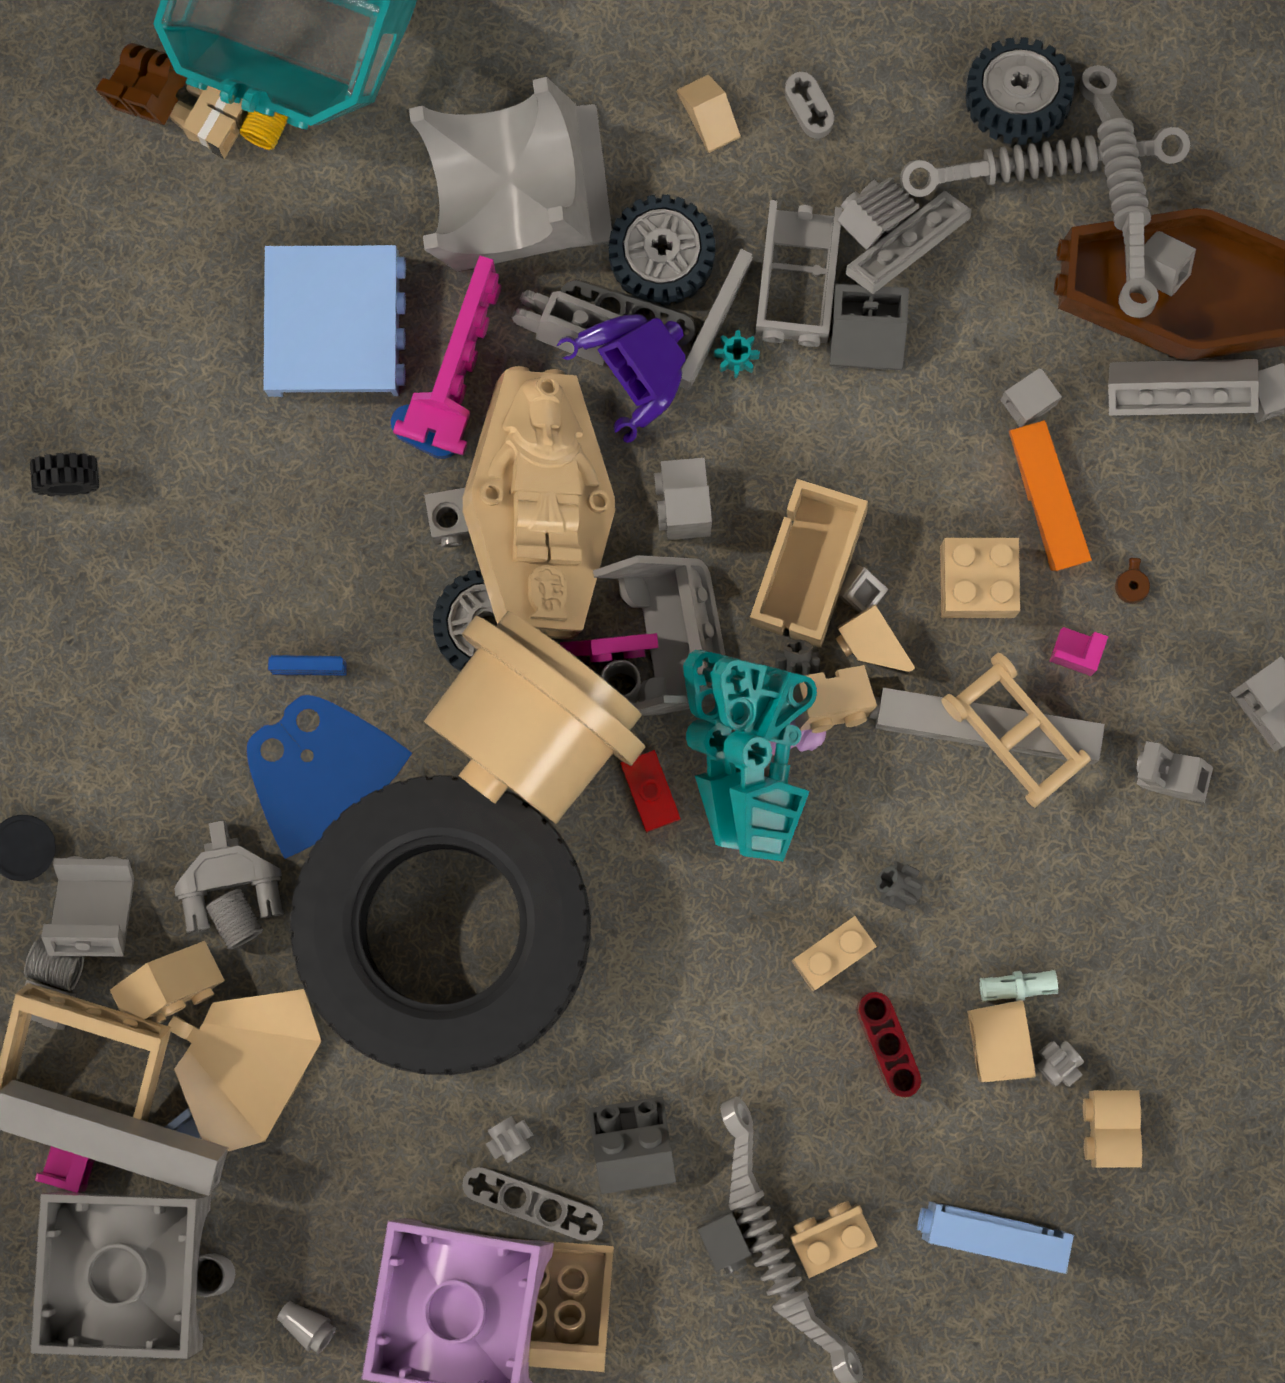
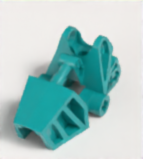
M694 650L689 653L688 658L684 662L683 672L691 713L700 719L693 721L689 725L686 732V741L692 750L707 755V772L695 775V779L715 845L738 849L740 855L783 862L810 792L788 784L791 766L788 764L791 746H795L800 742L802 734L797 726L790 723L813 705L817 696L816 684L812 678L705 650ZM703 661L707 662V667L700 674L697 672V668L701 667ZM706 682L711 683V686H706ZM804 682L807 686V695L803 701L796 702L793 697L794 687ZM708 694H712L715 698V706L711 712L705 714L701 708L703 698ZM771 741L776 742L774 761L770 763L769 775L767 777L764 776V768L772 757V747L769 742Z

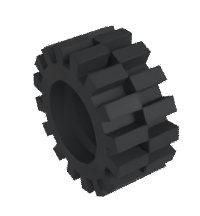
M56 453V455L46 454L44 457L38 456L30 460L31 487L34 494L38 493L41 496L47 494L50 497L60 495V497H64L66 495L75 496L79 493L89 494L99 489L97 458L93 455L87 456L85 453L76 455V453Z

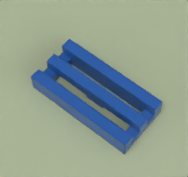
M271 655L268 659V670L273 675L347 676V663L341 656Z

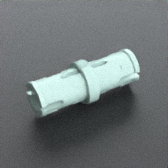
M1055 970L1022 974L1021 971H1014L1012 975L979 979L982 1002L1013 998L1016 1001H1024L1025 997L1058 994V981Z

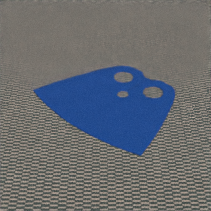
M311 695L298 697L285 708L284 716L278 723L265 725L255 732L247 743L248 764L266 820L284 859L313 846L323 836L322 833L333 820L336 821L344 810L353 803L356 804L358 801H361L360 798L389 785L405 765L412 752L358 716L330 701ZM304 709H312L319 715V726L312 732H304L296 724L297 715ZM271 738L278 739L284 746L283 756L273 762L265 760L260 750L263 742ZM309 749L313 752L314 757L312 761L304 762L301 759L303 750Z

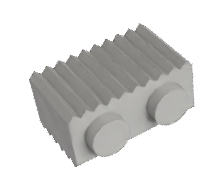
M889 177L881 183L873 180L860 194L855 191L845 199L841 205L844 211L837 221L867 251L915 214L919 209V203H914V198H909V193H904V188H899V183H894V178Z

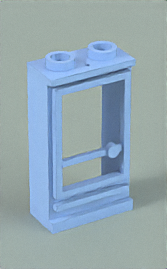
M929 1201L928 1209L921 1208L917 1224V1230L923 1233L922 1239L928 1243L1065 1274L1074 1235L1062 1230H1051L1043 1226H1036L1026 1222L941 1203L938 1204Z

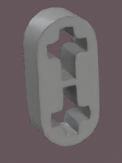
M806 72L792 74L786 81L785 98L801 128L811 138L820 139L827 136L833 128L834 114L818 83L812 75ZM799 83L801 87H809L807 89L808 102H805L800 93L793 94L795 84ZM813 108L818 117H826L824 119V127L820 128L818 124L810 125L812 120L810 109Z

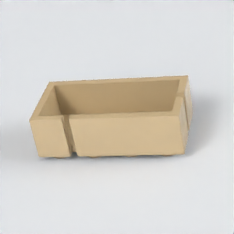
M797 479L787 507V517L783 519L750 615L752 626L779 635H783L784 630L788 629L790 638L805 640L813 646L822 647L867 514L868 501Z

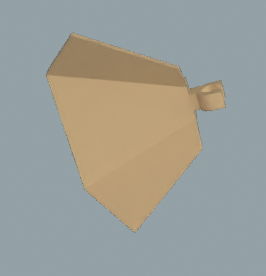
M304 989L213 1002L200 1029L178 1016L172 1017L168 1024L169 1027H172L171 1032L191 1042V1045L174 1068V1071L201 1139L228 1147L227 1152L266 1141L322 1042L308 996Z

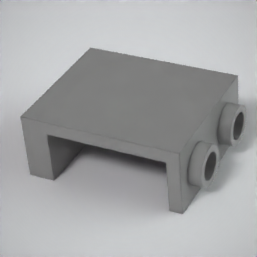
M71 856L67 859L54 858L53 866L58 878L53 917L51 924H43L41 936L48 956L124 957L134 886V875L129 859L118 857L85 859L79 856Z

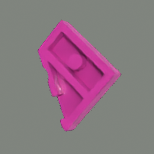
M657 633L560 642V646L573 656L590 655V662L613 660L612 653L623 652V659L646 657L645 649L659 648Z

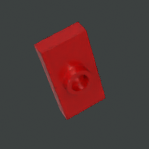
M655 750L639 755L632 766L625 762H620L646 833L681 820Z

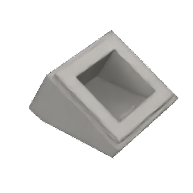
M851 564L847 570L838 598L858 613H861L870 606L877 605L888 591V588L865 567Z

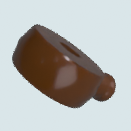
M1129 558V570L1122 572L1115 583L1118 597L1126 603H1140L1148 596L1150 591L1149 579L1140 571V558ZM1129 584H1135L1136 590H1132L1129 587Z

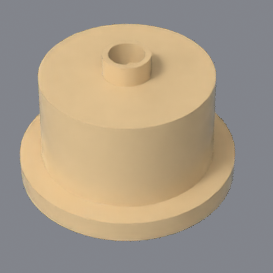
M507 611L496 627L479 616H475L462 632V636L477 650L423 721L471 759L459 774L467 783L493 803H496L508 788L555 824L562 818L611 755L632 766L645 749V745L630 731L642 714L625 697L576 657L531 624Z

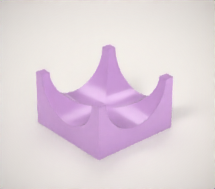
M408 1218L388 1221L362 1379L380 1383H532L529 1379L528 1370L532 1325L540 1285L546 1266L552 1258L554 1243L462 1232L422 1223L421 1220Z

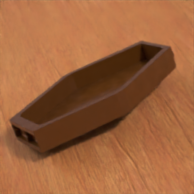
M1193 208L1151 215V221L1144 226V245L1157 231H1161L1195 248L1196 251L1192 272L1188 279L1173 296L1157 289L1158 301L1152 313L1142 318L1127 315L1119 305V295L1126 283L1127 277L1126 245L1123 232L1115 227L1114 221L1074 226L1069 230L1065 238L1060 239L1058 242L1056 258L1057 261L1062 262L1061 274L1058 273L1055 278L1054 295L1059 296L1058 309L1177 359L1197 360L1285 346L1284 240L1209 209ZM1140 293L1129 294L1131 299L1137 303L1147 302L1146 298Z

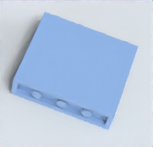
M396 245L265 246L264 391L268 397H283V392H391L393 396H399V386H405V364H399V350H405L406 345L405 328H399V314H405L406 312L405 292H399V279H405L406 261L405 257H399Z

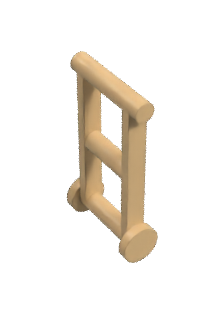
M997 653L991 658L993 667L958 696L954 697L951 694H947L941 701L946 711L956 721L961 722L966 719L1028 790L1029 794L1025 798L1032 807L1036 808L1087 765L1091 758L1084 750L1081 749L1079 752H1076L1014 681L1013 678L1017 676L1014 665L1006 656ZM998 681L1001 682L1028 714L1000 739L994 735L969 706ZM1038 726L1068 760L1039 785L1009 752L1010 749Z

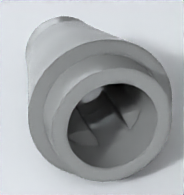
M292 1301L285 1304L277 1317V1320L282 1323L307 1351L313 1350L318 1354L325 1349L336 1331V1327L330 1324L331 1319Z

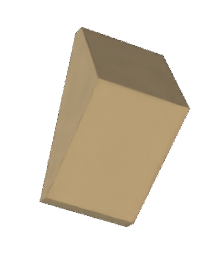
M709 75L677 89V94L708 153L741 137L725 91Z

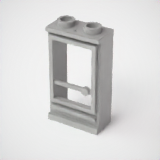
M770 200L755 336H762V340L769 343H782L784 339L798 340V344L806 347H818L820 343H827L841 227L837 219L842 213V208L835 207L834 216L812 214L813 207L809 205H800L798 212L777 210V201ZM774 245L828 250L826 268H821L820 265L810 267L773 263ZM772 269L812 273L814 276L825 274L820 326L766 320Z

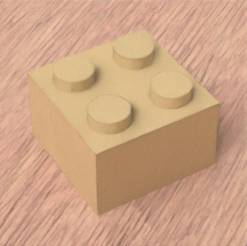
M944 538L940 546L941 618H1015L1020 612L1019 538Z

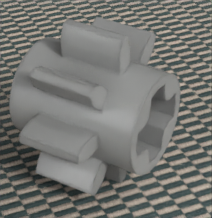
M1051 1041L1038 1052L1043 1060L1037 1064V1067L1054 1087L1061 1082L1065 1086L1070 1087L1083 1075L1077 1068L1084 1061L1067 1041H1064L1059 1046L1055 1041Z
M510 1116L488 1130L492 1140L486 1143V1146L494 1159L503 1155L506 1162L509 1163L531 1149L526 1139L533 1136V1133L525 1120L516 1124L513 1117Z

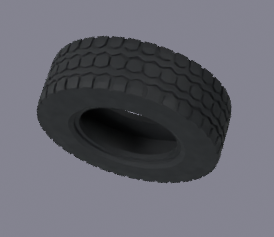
M433 775L430 777L409 778L403 782L398 781L386 785L383 789L375 790L360 798L361 801H358L356 804L353 803L340 814L336 821L333 820L322 833L323 836L320 840L316 841L308 854L307 862L303 864L297 879L299 882L297 887H295L293 895V909L290 916L292 953L295 958V967L300 982L303 983L304 991L312 1006L315 1007L317 1013L330 1026L333 1032L353 1047V1049L376 1062L402 1071L424 1075L463 1074L501 1064L522 1053L543 1037L567 1009L579 987L587 964L591 939L589 901L579 867L567 844L552 824L523 799L505 790L498 801L493 803L460 776ZM456 850L470 853L486 860L508 880L519 909L520 929L518 942L505 971L483 992L472 998L452 1004L420 1003L397 991L377 968L368 942L367 925L369 910L380 885L399 865L414 856L426 852Z

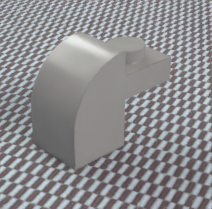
M1146 741L1144 752L1140 753L1137 760V785L1168 796L1205 803L1213 767L1200 757L1175 754L1160 743Z

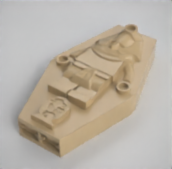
M515 366L506 369L496 381L463 494V514L497 624L509 611L531 624L549 638L573 639L584 628L597 578H594L593 570L599 569L615 513V496L577 375H566L564 371L557 369L532 372L527 367Z

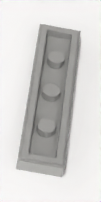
M943 191L848 264L846 275L874 294L968 221L972 210L948 192Z
M740 249L682 368V378L679 386L686 390L691 389L751 267L752 254L743 249Z

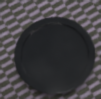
M16 815L0 823V874L13 881H28L39 877L49 868L55 855L56 845L54 835L45 822L31 815Z

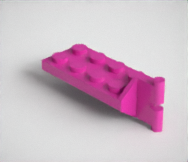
M479 255L433 391L413 393L404 421H396L393 434L425 443L430 431L435 433L432 446L464 455L468 442L462 440L470 417V411L461 406L467 388L463 381L466 371L472 372L478 357V351L475 350L478 337L484 338L490 321V318L486 317L489 304H496L501 290V284L498 283L499 273H496L493 259Z

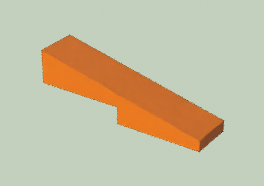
M1043 420L1009 430L1028 500L1033 505L1051 571H1058L1092 561L1046 421Z

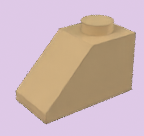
M875 604L837 627L841 635L835 639L847 657L854 654L858 661L907 672L915 669Z

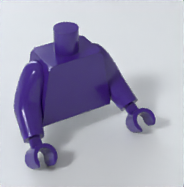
M642 315L615 317L579 332L578 338L574 339L573 337L566 336L557 343V346L564 342H570L574 346L573 353L562 357L565 360L573 359L580 348L587 350L601 346L597 349L635 405L639 406L632 413V419L621 417L614 423L615 433L624 426L631 427L630 432L623 437L624 442L634 441L639 426L644 428L668 409L678 391L682 378L681 366L686 361L685 354L677 344L684 335L681 326L674 321H668L664 325L661 319L657 317L651 320H647Z

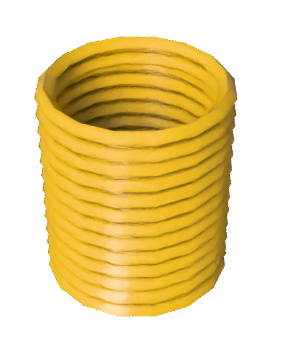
M254 110V112H248L239 132L249 142L261 148L273 150L287 124L288 117L275 112L274 116H268Z

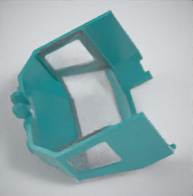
M160 0L153 25L175 72L187 77L186 84L202 90H207L208 86L221 90L219 96L222 102L232 104L233 102L240 103L242 99L241 109L254 112L255 110L268 116H274L275 112L288 117L286 121L288 124L307 130L309 125L324 124L375 102L411 20L417 0Z

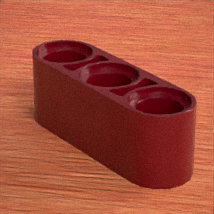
M872 992L864 995L857 1003V1017L884 1084L894 1096L910 1097L917 1093L922 1080L893 1005L883 993ZM869 999H878L884 1006V1014L878 1020H871L865 1014L864 1007ZM884 1034H892L898 1041V1050L891 1056L883 1054L879 1049L878 1043ZM900 1069H905L912 1075V1085L906 1091H899L893 1084V1076Z

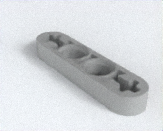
M476 1167L468 1171L463 1178V1191L471 1200L581 1241L594 1240L603 1229L602 1215L594 1207L486 1167ZM480 1173L486 1175L485 1182L493 1186H497V1178L504 1180L505 1183L499 1190L498 1203L490 1200L494 1194L493 1192L482 1190L480 1195L473 1193L474 1186L469 1184L471 1177L478 1178ZM512 1186H519L526 1193V1202L520 1208H511L505 1202V1192ZM553 1199L561 1205L562 1213L556 1221H547L541 1216L540 1206L545 1200ZM568 1205L576 1207L572 1214L574 1216L583 1218L586 1212L593 1215L592 1221L597 1224L596 1230L589 1229L587 1234H582L579 1232L580 1225L571 1221L569 1222V1229L561 1227V1224L567 1217Z

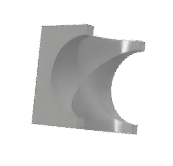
M547 77L533 80L534 94L527 100L499 111L459 115L436 112L424 106L409 109L410 123L421 135L430 155L439 194L438 227L435 233L423 236L424 250L455 271L475 268L479 255L493 259L495 264L592 243L576 104Z
M67 1190L41 1194L31 1353L188 1359L203 1350V1334L199 1330L197 1320L196 1285L200 1241L204 1222L210 1211L211 1195L128 1196L76 1193Z

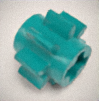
M736 330L735 336L729 339L722 335L720 341L724 349H716L714 351V357L723 358L719 371L723 372L728 368L734 371V378H738L739 371L744 369L752 373L754 367L750 359L756 360L760 356V351L751 350L755 338L751 336L745 339L740 336L739 330ZM734 348L740 349L742 354L740 360L734 359L732 354Z

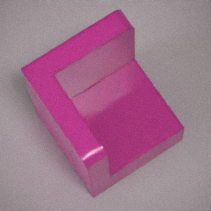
M1063 627L1059 632L1049 661L1092 676L1097 671L1108 636L1093 632L1091 636Z
M51 1146L44 1170L36 1174L35 1181L76 1193L85 1192L95 1160Z

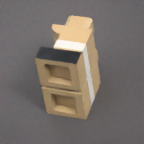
M187 85L188 93L198 97L194 107L178 101L170 114V118L184 130L188 139L199 142L211 149L212 153L225 159L240 133L238 128L241 129L246 115H248V111L241 109L242 99L240 103L233 102L232 104H227L220 101L219 95L221 90L208 86L207 90H202Z

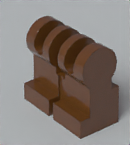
M130 43L122 50L119 60L120 64L111 78H102L95 90L113 109L165 125L178 102L175 95L180 88L184 87L187 77L175 72L167 53L158 52L149 47L145 48L136 43Z

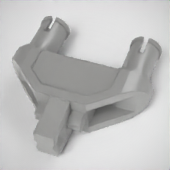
M226 821L209 823L212 843L204 844L205 852L200 853L174 888L175 897H178L179 901L182 900L187 928L186 933L210 929L204 900L207 892L251 884V886L256 887L260 919L270 918L272 915H275V917L283 915L284 911L282 910L277 883L281 881V869L241 847L238 838L230 839Z

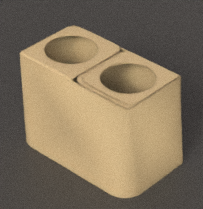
M1023 1000L967 1011L979 1082L1035 1077V1066Z

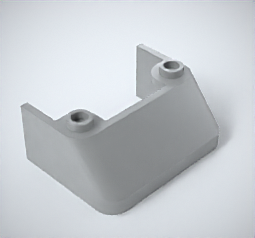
M637 555L593 570L594 578L618 579L619 592L622 599L633 608H642L647 634L657 633L659 648L650 649L655 678L644 680L641 683L639 703L632 705L642 716L660 715L690 709L683 672V664L688 658L689 653L694 650H705L725 655L711 575L706 564L697 558ZM703 661L702 666L697 668L698 673L702 674V670L707 667V662ZM706 682V686H711V683ZM708 694L703 698L702 707L715 705V698L712 694Z

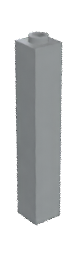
M883 688L880 692V697L874 696L877 707L871 712L870 718L876 719L875 729L990 748L966 719L958 722L946 711L941 701L943 697ZM974 702L969 705L998 739L1028 716L1027 712ZM1044 714L1076 752L1082 749L1090 756L1091 761L1088 764L1094 765L1100 760L1105 724ZM1039 726L1009 750L1067 760Z
M16 1080L10 1081L0 1090V1130L207 1196L211 1194L220 1182L228 1147Z

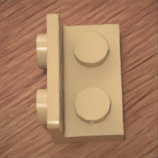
M848 1200L828 1210L830 1217L816 1222L815 1217H811L794 1225L796 1232L789 1235L808 1278L878 1247L859 1204L851 1206Z

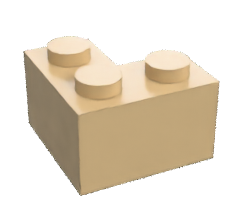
M202 941L146 963L111 988L110 992L121 1012L161 1024L167 1020V1016L185 1008L184 1002L192 1000L193 1004L196 1005L214 996L212 989L225 980L206 942Z

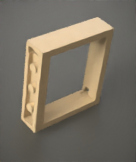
M27 983L15 994L0 1056V1090L10 1081L16 1080L31 1016L35 1015L150 1051L133 1118L148 1122L172 1027L144 1020L134 1015Z

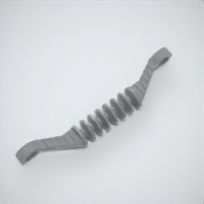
M1095 65L1087 68L1082 74L1079 90L1081 95L1093 104L1102 121V124L1097 129V135L1101 141L1100 150L1103 153L1104 173L1108 178L1109 199L1113 202L1111 204V210L1115 215L1113 221L1115 227L1123 232L1126 245L1127 277L1126 283L1119 295V305L1127 315L1142 318L1152 313L1158 301L1157 289L1151 282L1145 279L1144 226L1151 221V213L1147 208L1148 199L1145 196L1144 177L1140 171L1141 162L1138 159L1139 151L1136 147V137L1133 134L1134 125L1131 120L1126 119L1122 115V112L1112 98L1117 86V78L1109 68ZM1099 80L1106 85V88H1096L1090 81ZM1140 293L1146 298L1147 302L1137 303L1131 299L1129 294Z
M1167 126L1156 132L1151 140L1136 141V147L1139 151V157L1154 155L1163 163L1175 164L1187 156L1190 150V140L1184 130L1178 127ZM1172 134L1179 139L1180 145L1175 154L1168 156L1162 150V142L1165 137ZM1093 135L1085 137L1084 147H1080L1076 137L1071 138L1069 149H1066L1062 139H1058L1055 151H1052L1048 141H1044L1041 153L1037 152L1034 143H1029L1027 155L1023 154L1020 145H1015L1012 157H1009L1004 146L1000 148L997 159H995L991 148L984 150L983 159L951 166L935 168L925 160L916 159L910 161L904 166L900 181L907 193L915 197H923L934 191L936 185L954 180L986 176L987 184L994 185L997 173H1000L1004 183H1008L1011 171L1015 172L1018 181H1023L1025 169L1029 170L1032 179H1037L1039 168L1042 167L1048 178L1052 176L1055 165H1057L1061 176L1066 175L1068 164L1072 165L1075 174L1080 173L1082 162L1086 163L1089 172L1097 170L1098 161H1102L1103 153L1100 150V144L1095 143ZM917 168H924L929 175L927 184L920 189L913 188L909 181L911 172Z
M740 1097L724 1101L721 1104V1115L728 1131L736 1138L734 1143L730 1204L728 1206L730 1210H743L744 1213L735 1220L737 1224L749 1223L750 1227L742 1236L743 1238L755 1237L756 1242L748 1248L750 1253H762V1256L754 1263V1266H767L769 1269L760 1277L761 1281L774 1280L775 1284L766 1291L767 1295L780 1294L781 1296L772 1307L775 1312L786 1318L796 1328L804 1332L805 1335L830 1353L832 1368L840 1383L862 1382L863 1370L856 1352L815 1315L808 1299V1291L795 1292L794 1287L802 1281L801 1276L788 1277V1273L796 1264L795 1262L782 1263L781 1261L790 1250L789 1248L776 1249L775 1245L783 1238V1235H770L769 1230L777 1224L776 1219L763 1220V1216L771 1207L770 1205L757 1206L756 1204L765 1194L763 1189L760 1190L752 1173L754 1130L750 1111Z

